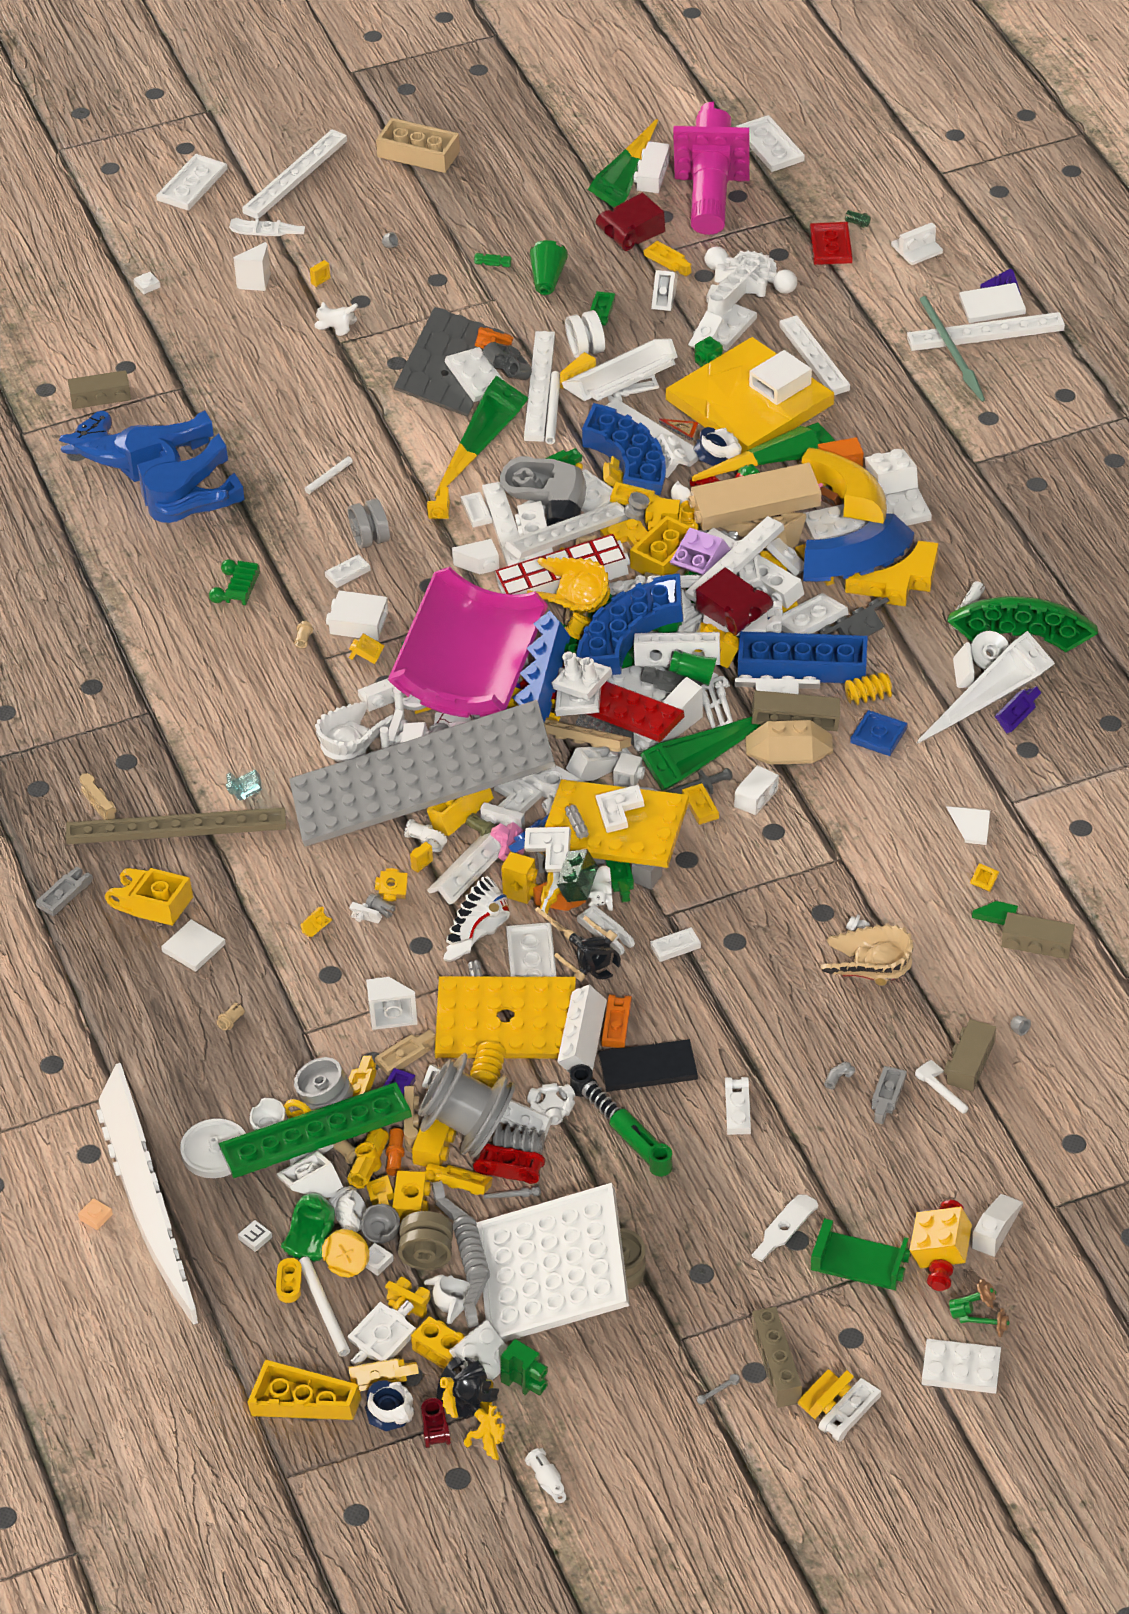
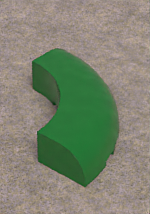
M1025 596L995 597L973 602L950 613L947 620L948 623L971 642L978 634L985 631H994L999 634L1012 633V636H1021L1028 631L1031 636L1033 634L1043 637V641L1055 645L1065 653L1098 634L1097 625L1077 611L1052 601Z

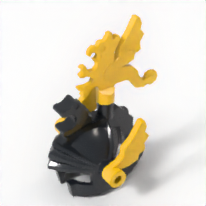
M455 1356L441 1374L437 1387V1399L443 1403L446 1413L454 1418L463 1417L468 1419L475 1415L479 1422H481V1425L477 1431H470L464 1440L465 1447L472 1445V1438L483 1439V1449L486 1450L487 1456H491L494 1460H499L496 1444L504 1442L505 1424L502 1423L501 1427L500 1424H497V1419L503 1418V1415H500L501 1412H497L494 1415L497 1406L492 1405L493 1401L498 1400L499 1389L493 1388V1381L487 1379L486 1372L478 1360L473 1361L465 1357L464 1359L467 1361L468 1366L457 1375L454 1369L463 1365L465 1361Z

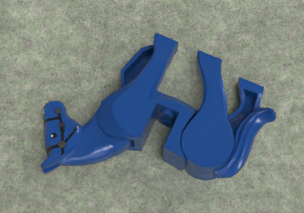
M205 410L198 413L194 419L188 422L165 426L135 425L112 435H108V431L112 426L110 414L105 411H98L88 420L78 425L73 434L60 436L59 441L68 444L61 446L63 453L81 454L94 462L121 469L134 482L140 481L141 495L145 506H148L149 515L159 522H177L191 514L210 512L245 500L243 486L235 473L229 476L225 483L218 488L204 489L197 487L219 464L228 461L227 447L219 433L214 437L212 421ZM209 443L201 454L185 461H181L176 450L182 446H189L194 450Z

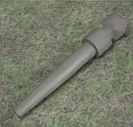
M539 1186L532 1187V1189L526 1187L521 1188V1190L484 1194V1199L517 1196L530 1197L529 1195L540 1196L541 1189Z

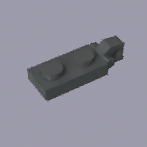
M645 666L641 681L656 685V689L672 692L686 677L671 671H663L655 667ZM691 679L692 681H694V682L697 683L698 685L701 684L700 682Z

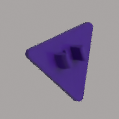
M1013 269L999 273V275L980 284L982 289L1016 283L1019 290Z

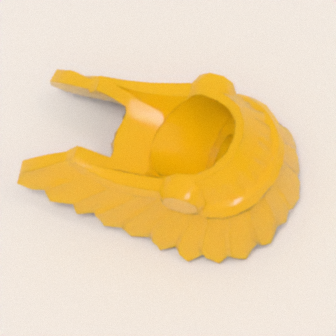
M557 557L539 558L537 560L540 566L561 577L556 594L536 591L544 601L562 605L564 608H569L571 611H578L582 614L595 612L607 603L610 596L608 572H605L604 566L600 565L598 561L593 562L591 558L586 560L579 558L576 560L565 557L561 560Z

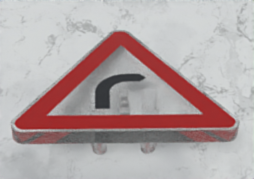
M661 418L658 421L660 424L671 429L672 433L676 436L681 435V439L691 441L699 425L696 421Z

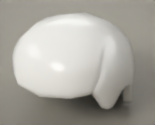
M679 481L671 488V498L673 500H680V504L691 496V491L680 484Z
M263 1098L256 1107H252L250 1125L255 1131L284 1121L286 1113L282 1102L275 1098Z

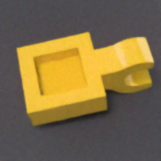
M614 456L611 457L610 463L605 462L603 465V480L607 485L613 487L616 482L623 483V472L619 470L620 461Z
M386 1175L368 1182L366 1187L372 1205L382 1203L391 1207L389 1200L394 1199V1191L389 1176Z

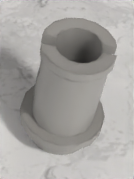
M372 893L366 900L368 908L379 911L386 918H390L393 913L386 909L395 911V906L383 900L379 894Z

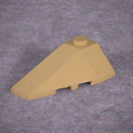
M790 512L781 514V516H771V518L784 525V531L775 539L780 538L788 547L793 548L799 543L806 514ZM765 518L721 528L727 531H737L738 535L744 538Z

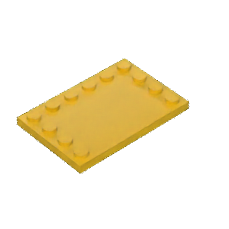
M561 779L545 827H570L571 856L668 868L689 804V795L640 789L644 800V807L624 811L628 828L607 833L598 808L596 795L627 787ZM572 804L576 805L588 829L589 835L582 839L577 837L569 821L570 819L566 815L565 808Z

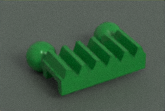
M227 559L222 562L221 570L225 575H233V578L231 577L226 592L220 587L212 588L209 592V599L213 603H221L222 601L230 603L231 599L241 600L242 605L246 606L260 574V566L257 563L238 561V564H236L234 560Z

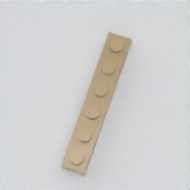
M551 719L545 720L544 725L547 735L552 734L556 739L570 738L574 743L587 742L591 743L592 747L597 748L605 746L609 747V750L613 752H620L623 748L631 746L630 737Z

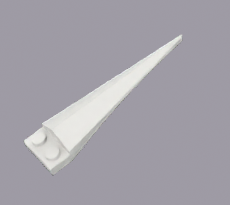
M1028 631L1010 644L918 739L917 743L925 741L1034 681L1055 664L1054 661Z

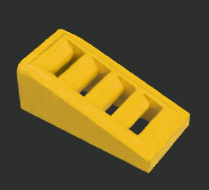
M585 352L577 357L560 372V388L565 389L562 385L563 381L595 367L596 358Z

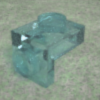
M256 770L239 778H236L231 772L226 774V788L239 801L262 790L260 774Z

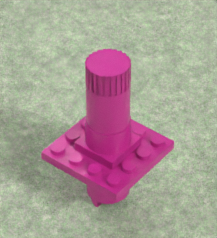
M714 102L702 105L696 117V126H674L675 179L693 180L691 227L697 233L699 232L704 235L717 234L725 227L728 181L741 182L750 180L749 128L731 127V116L724 110L714 108Z

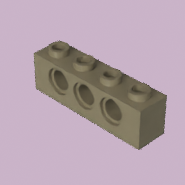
M775 1306L752 1311V1331L776 1406L780 1408L798 1404V1400L802 1397V1385L777 1308Z

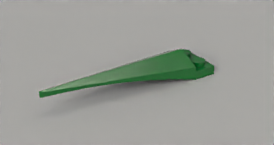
M751 716L710 730L659 743L643 751L640 756L661 790L665 791L692 776L744 740L746 736L762 725L752 724Z

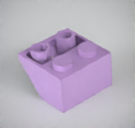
M689 527L670 563L704 575L731 549L722 538Z

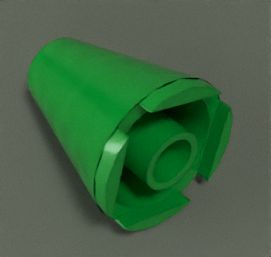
M538 241L533 248H530L535 289L541 295H548L554 292L568 258V251L565 246L562 245L560 247L556 245L555 241Z

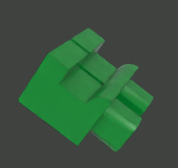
M514 1339L501 1355V1382L507 1386H510L512 1382L522 1386V1392L525 1396L529 1391L539 1396L548 1386V1380L544 1379L548 1372V1366L540 1362V1353Z

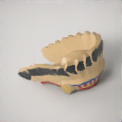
M887 923L883 927L877 924L873 928L866 926L864 929L857 928L855 932L848 930L846 934L839 933L838 936H830L827 939L829 946L845 953L849 957L855 955V961L841 964L821 965V970L829 974H841L844 977L857 976L874 980L879 986H884L888 981L903 976L911 968V955L913 952L911 933H907L905 927L900 928L898 925L891 926Z

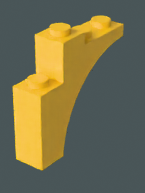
M918 541L911 554L896 565L865 575L855 573L846 579L845 593L887 597L889 601L886 604L906 606L909 590L931 591L938 559L939 543Z

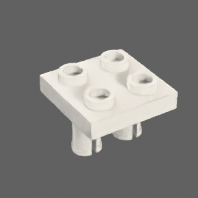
M566 652L562 656L565 669L552 682L555 690L589 701L610 678L612 669L595 663L592 658L585 657L582 659L576 657L575 653Z

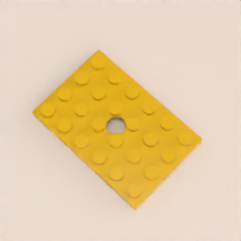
M439 976L435 1058H459L463 1053H467L468 1058H475L480 1044L483 1042H496L505 1047L506 1055L504 1058L558 1059L571 994L576 990V977ZM502 1010H510L515 1016L510 1019V1022H501L497 1014Z

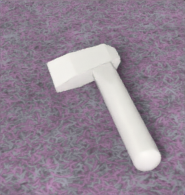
M930 1060L916 1069L915 1076L919 1080L929 1084L962 1114L968 1111V1106L935 1078L943 1073L944 1070L934 1061Z

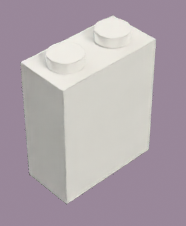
M783 350L750 370L749 386L778 405L811 384L812 369Z
M339 590L336 599L333 598L331 613H328L326 617V625H329L330 634L360 638L364 633L378 641L389 612L388 598Z

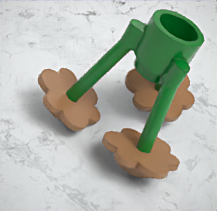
M980 1279V1283L977 1284V1293L949 1301L952 1318H959L960 1323L973 1322L997 1325L998 1337H1002L1003 1332L1008 1330L1010 1324L1009 1316L1004 1312V1308H1001L1000 1312H998L997 1319L969 1317V1314L973 1313L972 1302L982 1300L988 1307L994 1308L993 1301L996 1300V1291L984 1279Z

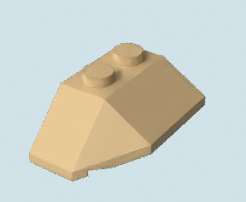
M811 720L767 721L746 736V756L754 757L769 765L814 763L824 758L827 754L833 753L832 734Z

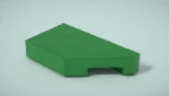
M995 901L973 910L972 918L1004 925L1007 913L1017 914L1018 906Z

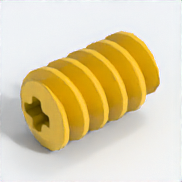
M880 672L877 676L871 674L869 678L863 676L861 680L854 678L853 682L846 680L845 693L850 704L854 700L855 704L859 705L860 698H862L864 703H867L870 696L872 702H874L877 694L880 700L884 699V693L887 694L888 698H891L892 684L889 675Z
M483 1042L477 1048L470 1076L492 1088L500 1077V1071L506 1055L505 1047L496 1042Z

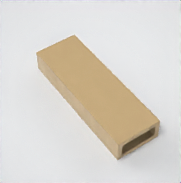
M809 462L691 487V496L688 497L690 507L695 510L694 517L696 523H700L702 531L766 518L767 516L771 517L821 506V490Z

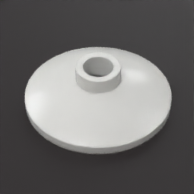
M982 632L972 641V658L980 668L986 670L1010 644L1005 637L997 632ZM986 651L991 653V657L987 655Z

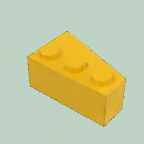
M488 788L428 807L427 813L433 829L438 830V832L441 831V834L444 833V835L449 837L466 822L472 813L476 814L484 802L489 803L494 797L491 789Z

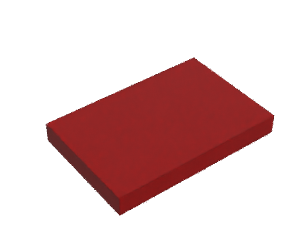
M848 222L810 223L814 265L852 263Z

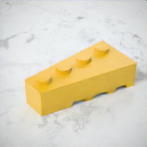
M265 1359L247 1403L251 1416L353 1420L362 1398L358 1384Z

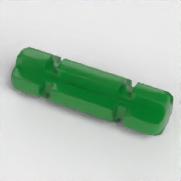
M476 253L474 263L477 265L485 263L488 266L498 267L502 265V267L509 268L512 264L511 256L501 257V255L486 254L484 256L483 253Z

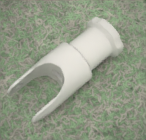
M543 1448L532 1450L525 1457V1463L532 1467L536 1473V1480L553 1497L556 1503H563L566 1500V1494L561 1483L560 1473L554 1464L549 1463Z

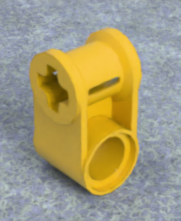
M686 500L680 504L678 521L698 530L699 523L697 524L695 521V510L690 507L689 500Z
M576 611L573 613L565 629L571 637L580 640L583 637L584 628L592 620Z

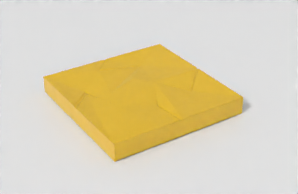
M751 337L667 387L666 400L705 428L711 427L716 430L727 428V431L733 433L737 438L738 443L742 447L741 453L795 429L834 405V392L811 377V384L780 404H774L749 386L750 370L772 358L777 353Z

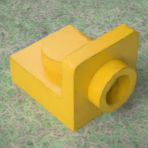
M440 487V495H436V501L427 502L429 519L449 518V487Z
M363 633L359 640L354 639L349 647V650L352 651L349 659L353 660L357 654L375 664L385 645Z

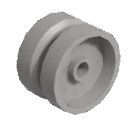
M377 498L365 501L364 507L360 503L348 506L349 524L355 542L360 549L372 546L373 540L377 544L389 541L388 521L384 509Z
M322 1057L306 1063L298 1071L294 1080L296 1092L303 1103L309 1106L311 1111L353 1097L354 1089L348 1077L345 1075L340 1063L333 1058Z

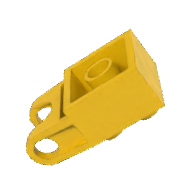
M131 868L124 869L120 874L121 883L126 887L111 888L105 894L107 903L114 909L135 917L171 926L174 925L193 898L190 877L150 868L148 871ZM125 875L130 876L132 881L128 880ZM111 896L117 897L120 902L115 901Z

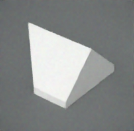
M946 806L965 839L964 843L987 845L991 810Z

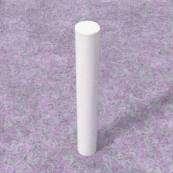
M346 457L306 486V493L311 494L352 464L353 460L351 457Z

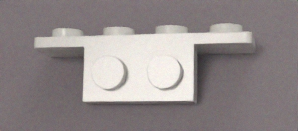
M740 675L739 678H735V687H755L757 691L799 694V689H820V680H816V677L806 676L803 679H795L793 676L773 679V676L764 675L760 678Z

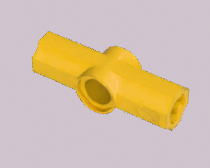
M381 1128L370 1131L364 1143L355 1148L357 1158L347 1177L350 1185L355 1186L357 1189L365 1188L372 1174L381 1168L382 1162L380 1157L389 1139L387 1131Z

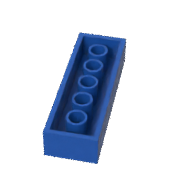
M741 631L738 654V678L740 675H750L752 678L769 675L773 676V679H782L783 676L803 679V677L812 676L824 683H845L846 680L853 682L854 678L861 680L863 676H866L868 636Z

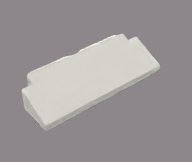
M653 339L563 381V388L583 401L590 398L599 401L675 365L674 359L678 357L672 339Z

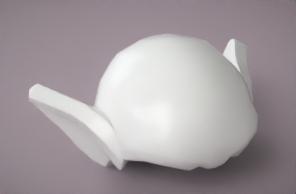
M438 1275L425 1280V1285H434V1303L440 1310L448 1313L446 1323L451 1324L464 1310V1302L470 1288V1283L453 1278L452 1275L448 1277Z

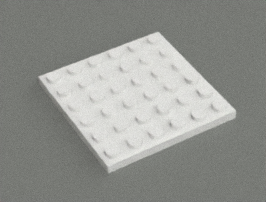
M612 1183L477 1222L480 1240L490 1271V1278L483 1289L485 1319L489 1321L504 1342L630 1306L616 1193Z

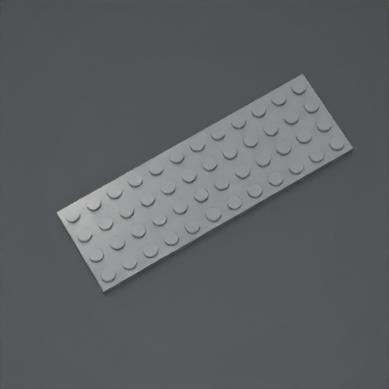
M537 700L292 777L289 778L302 842L306 847L554 768L556 765L539 703Z

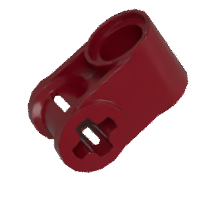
M428 1398L421 1405L425 1447L430 1448V1445L440 1443L450 1445V1433L443 1403L437 1398Z

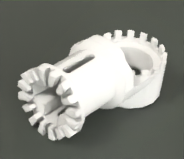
M409 819L406 824L407 828H405L404 836L419 839L422 843L427 842L432 846L433 852H440L447 843L444 833L441 834V831L433 830L432 825H423L417 823L414 819Z

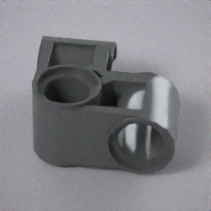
M491 342L484 347L483 354L493 367L503 369L507 376L520 380H528L530 378L532 367L518 349L511 345H503L496 342Z

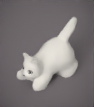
M322 302L321 307L317 309L316 317L319 321L314 324L315 328L323 330L334 327L336 335H346L350 331L349 325L357 321L354 311L357 309L358 304L355 303L349 307L331 309Z
M608 866L593 869L586 876L574 873L589 892L587 896L591 898V901L588 903V906L606 905L609 911H613L611 872Z

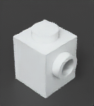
M621 753L613 770L614 786L631 787L637 785L639 779H643L645 767L642 766V757Z

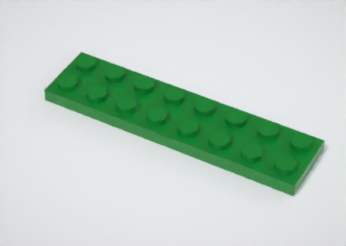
M395 1082L220 1142L219 1147L234 1179L412 1117V1114L401 1090Z

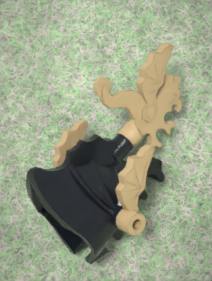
M539 907L535 909L555 928L563 931L569 941L578 946L577 959L581 967L580 969H577L558 953L554 956L576 973L574 977L580 982L584 980L588 973L597 979L612 977L613 974L607 969L601 973L596 972L610 965L611 953H614L612 963L618 968L621 966L619 953L610 946L618 936L612 930L605 931L585 915L583 919L605 935V937L584 939L582 936L579 937L573 930H568Z

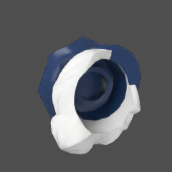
M711 427L702 429L700 438L696 440L697 442L693 448L700 461L712 466L741 454L742 449L733 433L728 432L727 428L716 430Z
M377 1381L369 1387L367 1392L368 1403L364 1407L369 1424L384 1431H390L404 1427L406 1423L412 1421L414 1415V1408L412 1407L413 1396L406 1387L402 1386L401 1382Z

